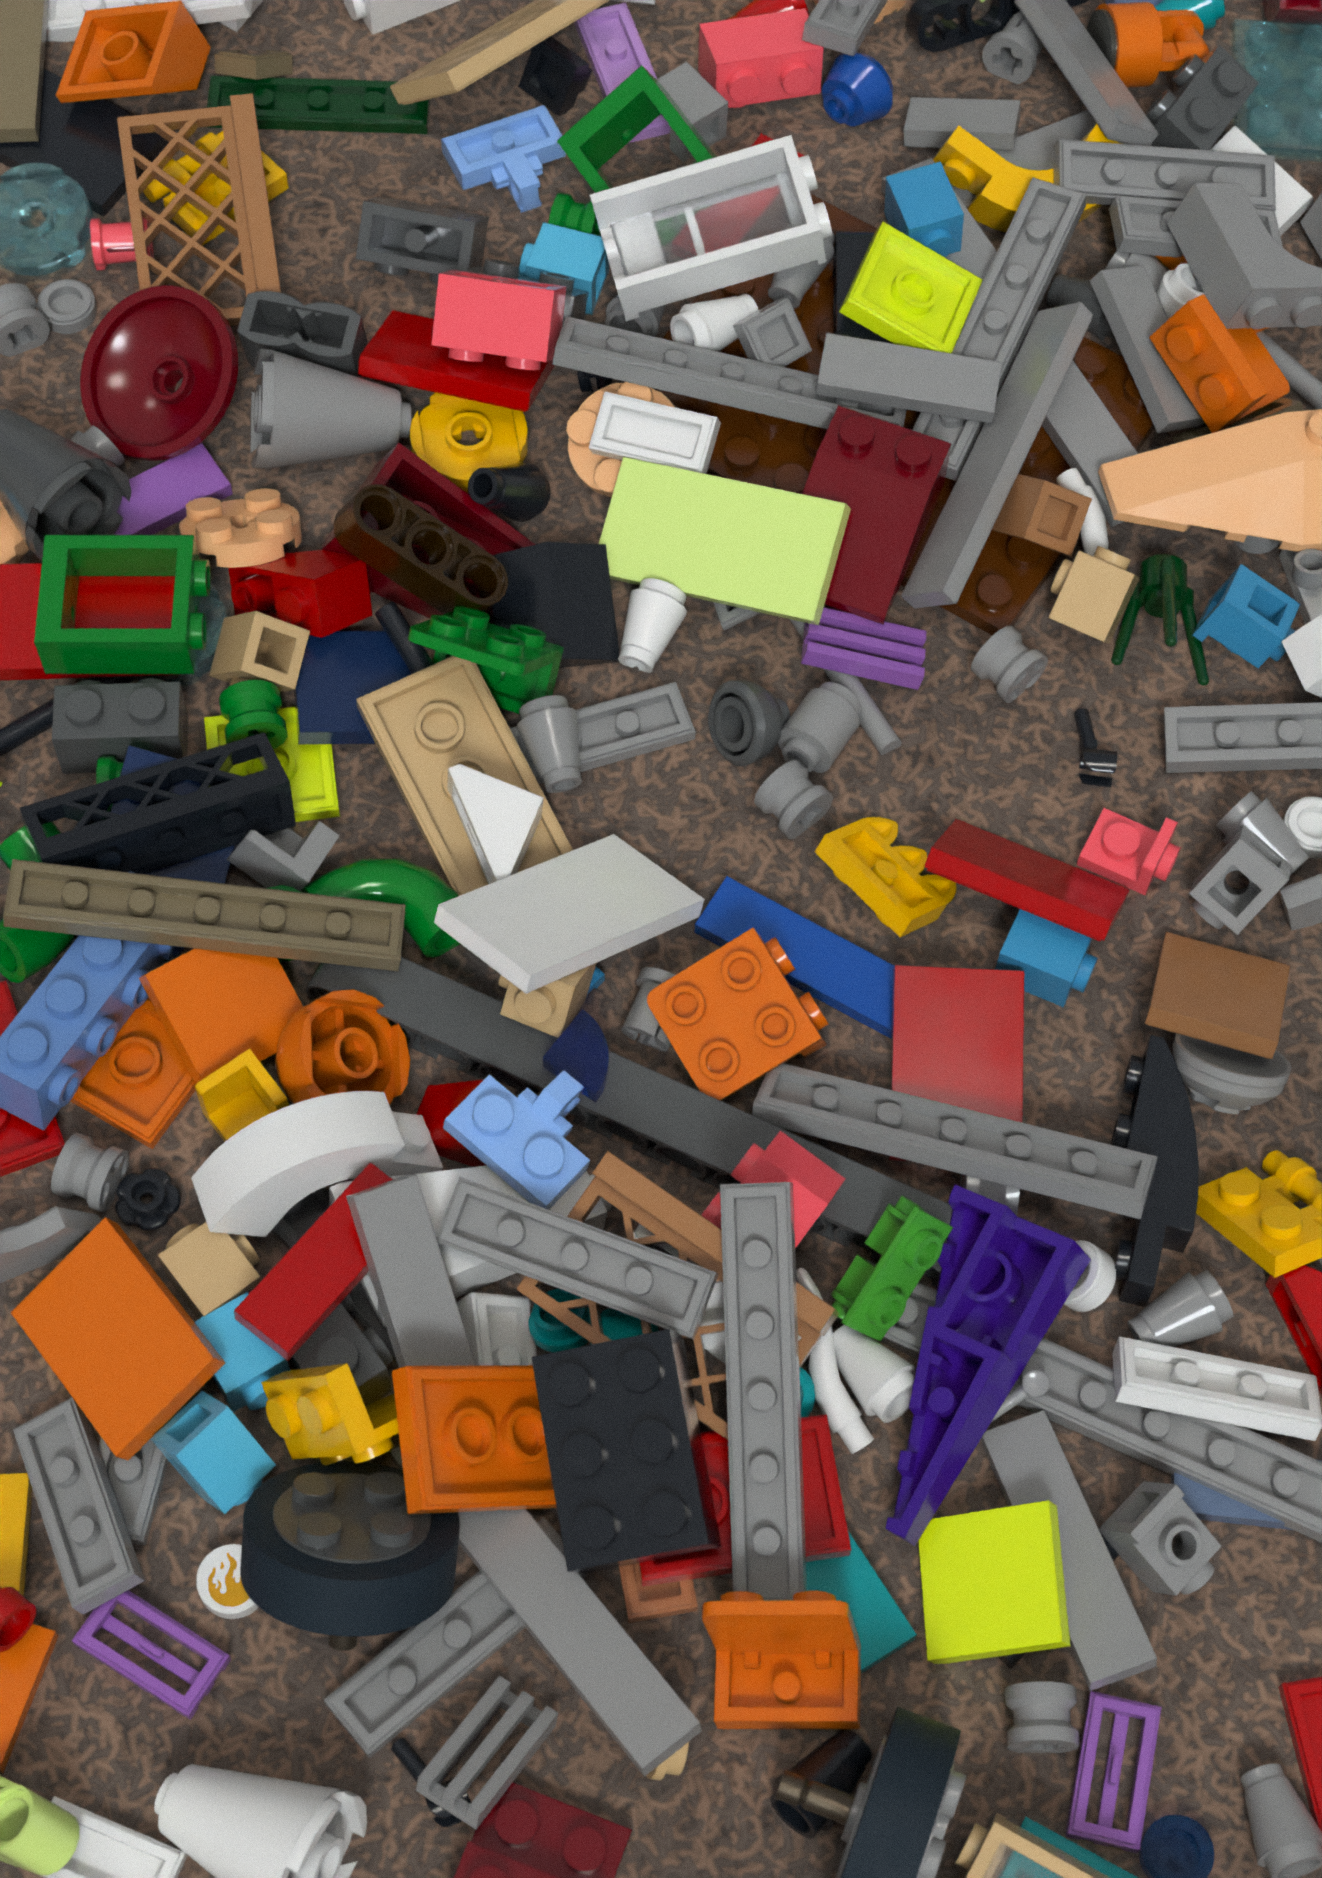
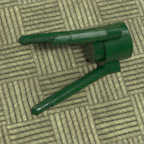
M1157 554L1148 557L1140 565L1139 582L1125 609L1111 662L1114 665L1122 664L1140 607L1144 606L1146 612L1151 616L1163 618L1165 644L1169 647H1173L1177 643L1176 614L1181 611L1197 681L1202 686L1208 685L1209 676L1202 642L1192 636L1197 626V619L1194 610V590L1187 587V564L1183 559L1169 554Z

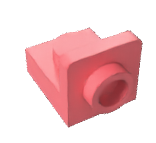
M1103 808L1079 855L1077 865L1146 895L1154 877L1166 882L1175 864L1181 847L1172 844L1171 841L1178 822L1166 817L1158 832Z

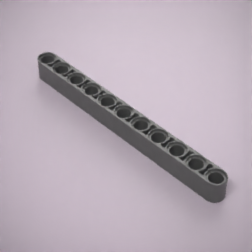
M401 957L399 971L320 963L306 987V993L312 1001L332 991L351 989L375 997L385 1006L378 1009L377 1013L387 1018L390 1026L399 1023L406 1036L408 1047L434 1059H437L439 1054L460 1063L457 1068L458 1070L480 1080L485 1079L490 1074L497 1081L517 1089L515 1093L517 1097L527 1087L539 1096L543 1089L565 1070L584 1086V1089L579 1093L578 1098L580 1102L569 1113L575 1116L574 1123L609 1139L612 1134L620 1136L634 1143L631 1149L668 1166L671 1160L693 1170L690 1176L719 1189L720 1184H741L730 1175L753 1143L766 1150L779 1131H782L846 1178L830 1203L812 1225L810 1231L845 1247H848L850 1242L871 1251L870 1258L876 1261L882 1255L866 1245L865 1241L886 1210L887 1204L891 1203L895 1206L901 1195L925 1209V1212L950 1225L953 1210L950 1204L567 1031L559 1039L500 1015L503 1002ZM936 1261L923 1274L933 1279L931 1286L938 1288L941 1273L939 1263Z

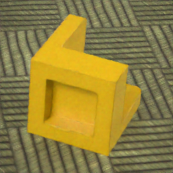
M251 1049L243 1052L195 1085L203 1114L224 1142L254 1121L289 1106L287 1097Z

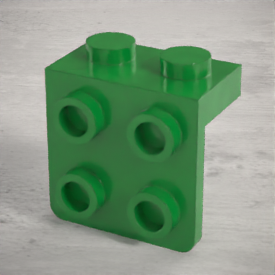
M454 607L452 612L443 615H432L430 620L410 627L408 640L412 643L434 649V664L452 656L476 663L499 708L519 714V709L527 702L553 695L564 647L545 641L546 633L539 629L524 625H511L509 630L489 623L490 615L468 607Z

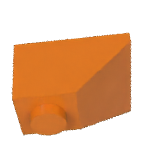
M181 0L88 10L85 12L55 96L60 103L197 90L211 47Z

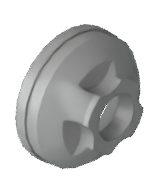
M1176 1034L1172 1045V1056L1178 1066L1182 1081L1188 1088L1187 1093L1190 1098L1208 1105L1215 1111L1227 1114H1239L1241 1110H1250L1251 1106L1261 1105L1281 1094L1285 1084L1288 1082L1292 1069L1290 1062L1276 1050L1273 1059H1268L1181 1034Z

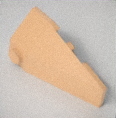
M1322 409L1281 413L1100 465L1098 470L1114 520L1185 532L1191 526L1225 531L1224 539L1244 543L1248 535L1280 541L1279 549L1295 552L1305 549L1322 550Z

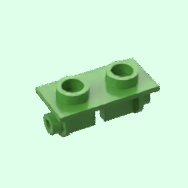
M901 1195L895 1206L891 1203L887 1204L886 1210L865 1241L866 1245L882 1255L874 1266L865 1258L856 1255L836 1289L834 1288L831 1296L835 1298L832 1307L840 1313L838 1317L842 1319V1323L880 1342L889 1328L895 1325L903 1315L906 1301L925 1271L931 1268L938 1260L942 1252L943 1243L953 1229L952 1226L925 1212V1209Z

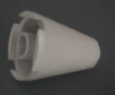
M258 350L254 375H262V385H257L256 391L252 392L250 453L256 450L252 468L269 469L387 451L398 444L399 438L409 437L411 404L401 402L400 390L275 350Z

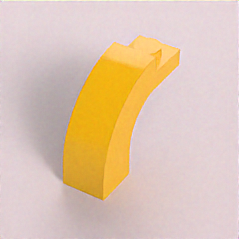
M1098 124L1081 140L1123 144L1107 139ZM959 125L933 159L935 163L941 161L951 185L962 190H968L975 195V198L967 208L975 221L1002 232H1007L1032 178L1054 184L1053 169L1029 170L1018 167L1005 160ZM1086 203L1079 222L1093 214L1102 205Z

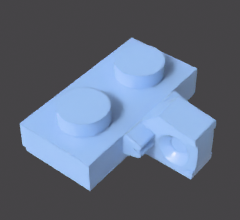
M545 105L441 139L442 153L463 190L492 181L496 190L507 186L521 213L542 206L538 187L541 186L537 176L543 174L541 164L566 156V153L557 142L562 137V134Z
M565 1070L547 1085L539 1096L527 1087L516 1097L489 1074L444 1121V1130L529 1203L548 1210L587 1171L590 1163L589 1158L565 1139L573 1127L565 1117L580 1102L578 1098L579 1093L584 1089V1086Z

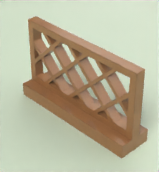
M253 93L231 95L230 106L117 117L140 290L168 285V283L192 290L212 302L222 312L230 326L239 325L244 306L223 309L209 299V296L225 277L245 290L246 298L247 294L260 291L281 293ZM222 125L224 140L210 156L187 141L199 127ZM156 132L169 143L151 162L133 149L131 135ZM179 149L201 164V167L185 185L162 170ZM225 156L227 157L228 169L219 164ZM135 165L144 171L138 179ZM211 172L231 186V192L217 209L194 193ZM154 178L177 194L159 215L140 202L139 197ZM186 201L209 217L192 238L169 222ZM233 207L236 222L226 216ZM142 217L152 223L145 232ZM218 225L236 236L239 242L225 261H222L202 246V243ZM161 231L184 246L167 267H164L150 257L146 249ZM193 254L216 269L199 291L176 275ZM240 260L243 275L234 269ZM149 270L159 276L152 285Z
M607 1151L592 1172L595 1177L567 1217L585 1223L586 1218L602 1197L622 1211L626 1238L644 1246L667 1243L678 1251L679 1259L687 1262L690 1259L700 1267L718 1273L716 1283L723 1282L721 1229ZM633 1220L655 1235L636 1239ZM527 1276L524 1277L516 1290L592 1344L612 1341V1339L603 1334L599 1311L600 1304L585 1298L558 1302L538 1288L542 1282ZM796 1282L798 1335L802 1337L798 1342L800 1369L822 1335L825 1336L840 1313ZM589 1307L592 1325L571 1310ZM640 1319L643 1334L652 1333L651 1323ZM724 1323L699 1326L694 1339V1346L700 1377L691 1379L692 1388L701 1386L705 1406L695 1399L698 1419L728 1440V1422L716 1414L711 1384L726 1382V1373L709 1376L702 1337L703 1335L725 1332Z

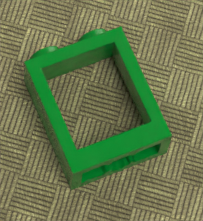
M642 65L557 140L558 144L595 193L614 188L599 168L660 114L696 159L695 163L717 157L666 89ZM709 208L695 211L694 216H696L700 211H704ZM685 215L655 223L662 248L677 238L681 228L687 223Z
M45 535L34 638L45 674H194L196 650H205L207 645V620L205 613H199L200 597H209L211 590L209 560H200L194 535ZM79 576H175L171 629L74 628Z

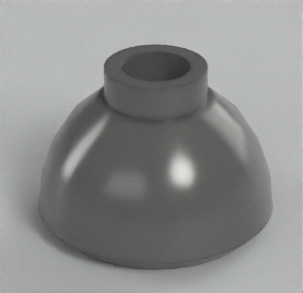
M732 680L724 682L715 691L709 707L708 725L711 738L719 753L733 765L747 766L760 761L771 753L781 738L782 728L791 716L787 704L782 699L775 698L772 693L761 685L745 680Z

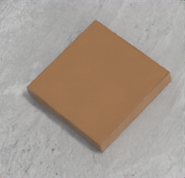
M1166 932L1159 954L1145 1024L1273 1059L1279 1042L1290 965Z

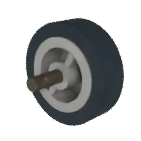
M897 1706L887 1735L884 1734L867 1783H859L855 1796L814 1780L808 1782L806 1777L785 1770L775 1798L794 1806L801 1804L804 1810L845 1825L841 1840L845 1841L846 1845L835 1878H935L946 1845V1841L943 1838L949 1820L953 1818L966 1780L965 1774L953 1770L961 1730Z

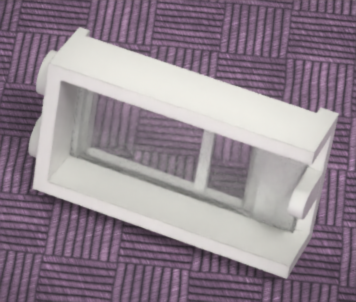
M791 135L590 194L626 321L639 318V312L817 260L819 265L827 262L823 239L833 236L830 220L824 202L817 204L812 202L809 191L818 189L809 155L798 157Z

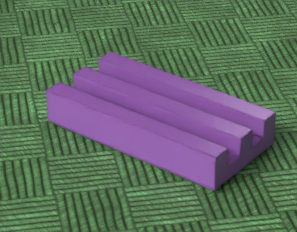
M824 607L819 626L804 622L801 664L918 690L925 672V668L921 666L925 660L926 649L922 647L926 641V631L886 621L883 625L855 614Z
M129 1590L96 1607L72 1640L75 1646L189 1720L197 1711L198 1705L204 1696L208 1695L214 1686L215 1680L221 1671H224L231 1661L229 1654ZM120 1604L207 1660L201 1672H198L111 1616L110 1614L116 1605ZM102 1627L190 1684V1688L185 1695H182L94 1638Z
M1095 1691L1089 1693L1065 1837L1093 1841L1095 1844L1107 1847L1110 1845L1133 1853H1137L1140 1850L1161 1707ZM1107 1711L1115 1714L1097 1824L1085 1822L1102 1713ZM1129 1717H1133L1143 1721L1126 1830L1123 1831L1112 1828Z

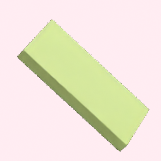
M623 457L599 544L606 545L610 579L640 585L641 581L646 578L659 579L673 584L689 597L819 626L851 508L842 502Z

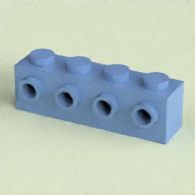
M79 935L0 1036V1108L44 1131L59 1110L73 1098L80 1082L96 1061L110 1049L117 1033L135 1009L140 1008L147 1000L148 995L139 977L179 957L185 947Z

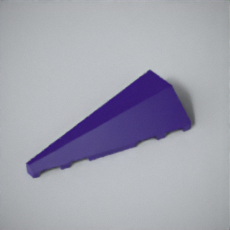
M954 1185L948 1203L953 1210L950 1226L953 1229L947 1237L946 1244L943 1243L942 1252L937 1260L941 1267L935 1305L934 1307L928 1306L909 1404V1408L913 1413L907 1450L900 1451L897 1470L901 1474V1481L894 1518H887L885 1528L914 1546L1091 1261V1258L1074 1240L1016 1216L1008 1206L958 1185Z

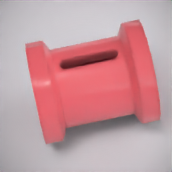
M142 217L145 232L151 223ZM100 218L90 220L91 247L97 271L106 270L108 264L136 262L131 221L103 224ZM152 241L146 249L147 254L154 259Z

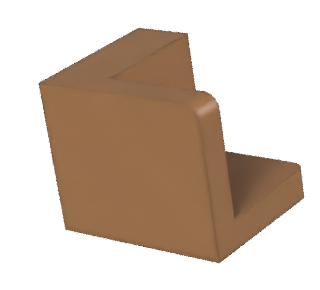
M1018 474L992 530L1072 556L1092 498L1046 480Z

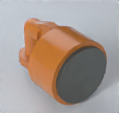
M1150 2L1101 4L1096 8L1087 25L1088 33L1127 88L1149 87L1155 82L1159 71L1177 70L1192 55L1196 54L1202 60L1210 53L1207 44L1202 38L1204 32L1203 22L1191 10L1157 11Z

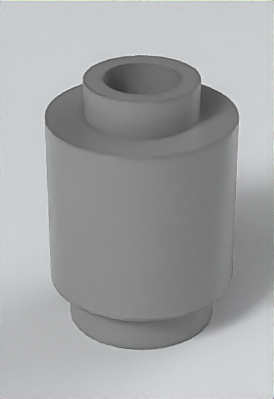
M825 682L819 688L810 690L781 730V738L778 745L785 761L799 760L807 768L808 772L823 773L829 770L859 727V715L861 714L862 707L855 694L848 688L834 682Z

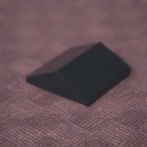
M543 542L493 555L502 563L508 577L506 594L498 603L492 606L494 625L509 630L511 625H524L545 632V641L564 647L559 668L619 662L618 657L620 653L606 545Z

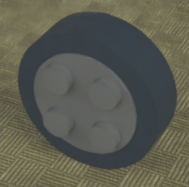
M338 1461L329 1465L314 1463L293 1468L270 1478L252 1493L245 1505L240 1565L241 1582L250 1599L270 1616L302 1630L329 1635V1645L333 1649L348 1651L356 1647L357 1637L382 1635L412 1627L433 1616L446 1604L452 1594L455 1583L460 1530L459 1516L457 1512L408 1514L403 1470L369 1462L354 1463V1461Z

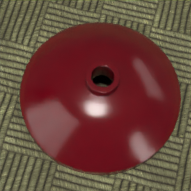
M173 285L154 286L140 290L123 299L99 323L84 354L80 374V391L83 408L90 425L102 431L120 453L139 460H166L193 449L216 428L232 400L238 376V350L233 331L225 316L212 302L200 294L183 287ZM183 378L180 387L175 391L178 381Z

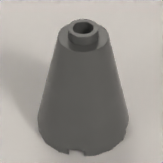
M0 409V501L31 552L42 560L45 535H113L124 519L117 513L122 497L124 496L130 502L132 491L128 476L114 462L12 410Z

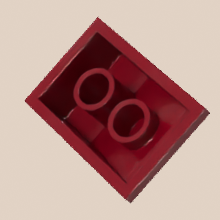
M838 405L816 453L802 492L804 495L846 503L851 508L825 605L884 625L944 487L952 443Z
M400 443L394 446L374 466L358 490L359 492L362 488L371 484L389 487L491 555L535 545L485 506L473 501L469 494ZM360 510L363 522L369 528L379 530L375 517L369 512ZM333 528L320 550L352 555L339 544ZM412 544L415 556L421 562L430 564L426 551L421 546ZM366 564L369 591L430 619L432 615H443V613ZM463 577L467 591L473 596L480 598L477 585L471 579ZM491 607L485 613L490 615L489 623L494 624Z

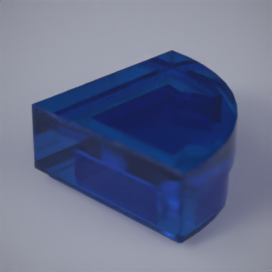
M582 1009L543 1056V1067L556 1076L565 1070L584 1086L581 1093L596 1103L607 1083L609 1051L606 1038L600 1026L590 1014Z

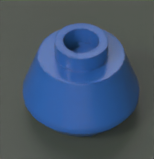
M856 52L854 57L842 53L834 60L822 86L823 106L831 119L841 124L845 123L848 126H858L881 119L890 112L892 107L893 86L891 79L883 66L873 57Z

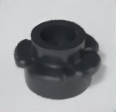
M147 1168L142 1174L130 1173L121 1180L117 1187L116 1194L119 1197V1201L115 1204V1210L119 1219L128 1226H135L143 1231L156 1230L166 1225L173 1214L178 1211L181 1203L180 1190L176 1185L171 1184L170 1175L161 1169ZM145 1194L153 1195L152 1202L148 1204L142 1203L141 1198Z

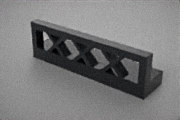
M265 732L20 807L23 823L39 862L121 872L132 871L138 874H146L237 845L250 830H255L262 836L296 826L290 781ZM256 758L260 759L265 769L246 776L229 773L233 765ZM191 780L202 783L198 791L186 795L168 792L173 784L181 781ZM123 799L141 802L136 810L119 815L106 811L111 803ZM62 818L79 821L73 830L46 838L41 826Z

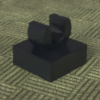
M550 36L533 46L518 87L559 116L565 114L574 106L578 93H582L586 88L593 70L589 68L590 64Z

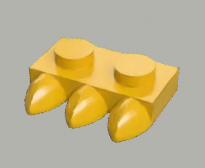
M866 817L825 834L814 852L833 870L835 876L841 882L848 885L875 912L877 918L884 925L890 927L900 938L936 921L956 894V882L939 875H920L925 868L924 865L927 860V852L925 850L912 846H890L898 835V824L893 820L881 817Z

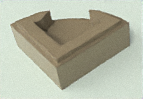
M240 50L219 51L218 54H215V74L255 80L293 74L292 54H288V51L266 50V53L256 55L240 53Z

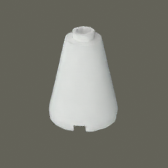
M195 1764L186 1766L179 1773L169 1775L161 1785L154 1805L155 1813L159 1815V1831L215 1878H350L357 1861L341 1865V1862L350 1844L352 1833L365 1837L367 1827L366 1804L359 1795L350 1791Z

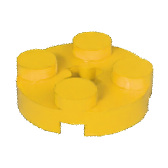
M434 393L429 397L430 405L424 408L420 415H418L417 410L411 421L410 440L412 452L466 493H469V479L477 469L523 463L527 455L528 431L523 411ZM473 431L476 438H484L481 442L470 446L457 442L462 440V432Z

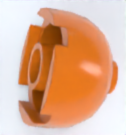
M355 989L332 991L318 997L290 1017L280 1034L275 1059L279 1083L290 1102L295 1104L311 1098L341 1092L378 1091L385 1093L390 1105L393 1098L402 1095L408 1084L411 1061L406 1036L399 1023L390 1026L387 1018L377 1013L378 1009L385 1007L379 1000Z

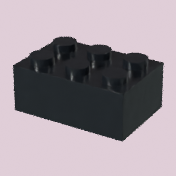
M670 1329L531 1357L567 1571L586 1574L721 1547L683 1337Z

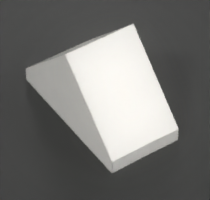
M462 764L448 768V792L488 884L517 873L540 822L544 797Z

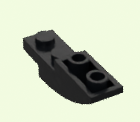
M1150 1035L1142 1057L1130 1055L1122 1093L1133 1095L1129 1115L1118 1113L1110 1144L1158 1156L1142 1217L1137 1219L1123 1215V1217L1135 1219L1131 1241L1119 1239L1114 1256L1116 1279L1123 1280L1119 1301L1142 1307L1146 1306L1155 1287L1162 1248L1184 1252L1194 1231L1198 1201V1152L1195 1126L1188 1095L1178 1066L1164 1038Z

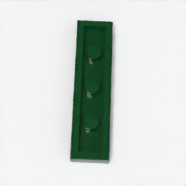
M210 76L207 108L230 106L231 95L253 93L258 129L428 134L430 99L407 105L398 104L390 88L391 85L398 81L273 77L255 80L234 76ZM222 125L209 126L207 128H222Z

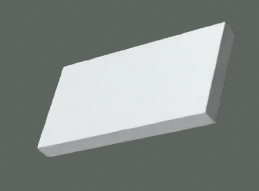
M612 834L438 904L434 923L527 994L698 918L705 899L618 836Z

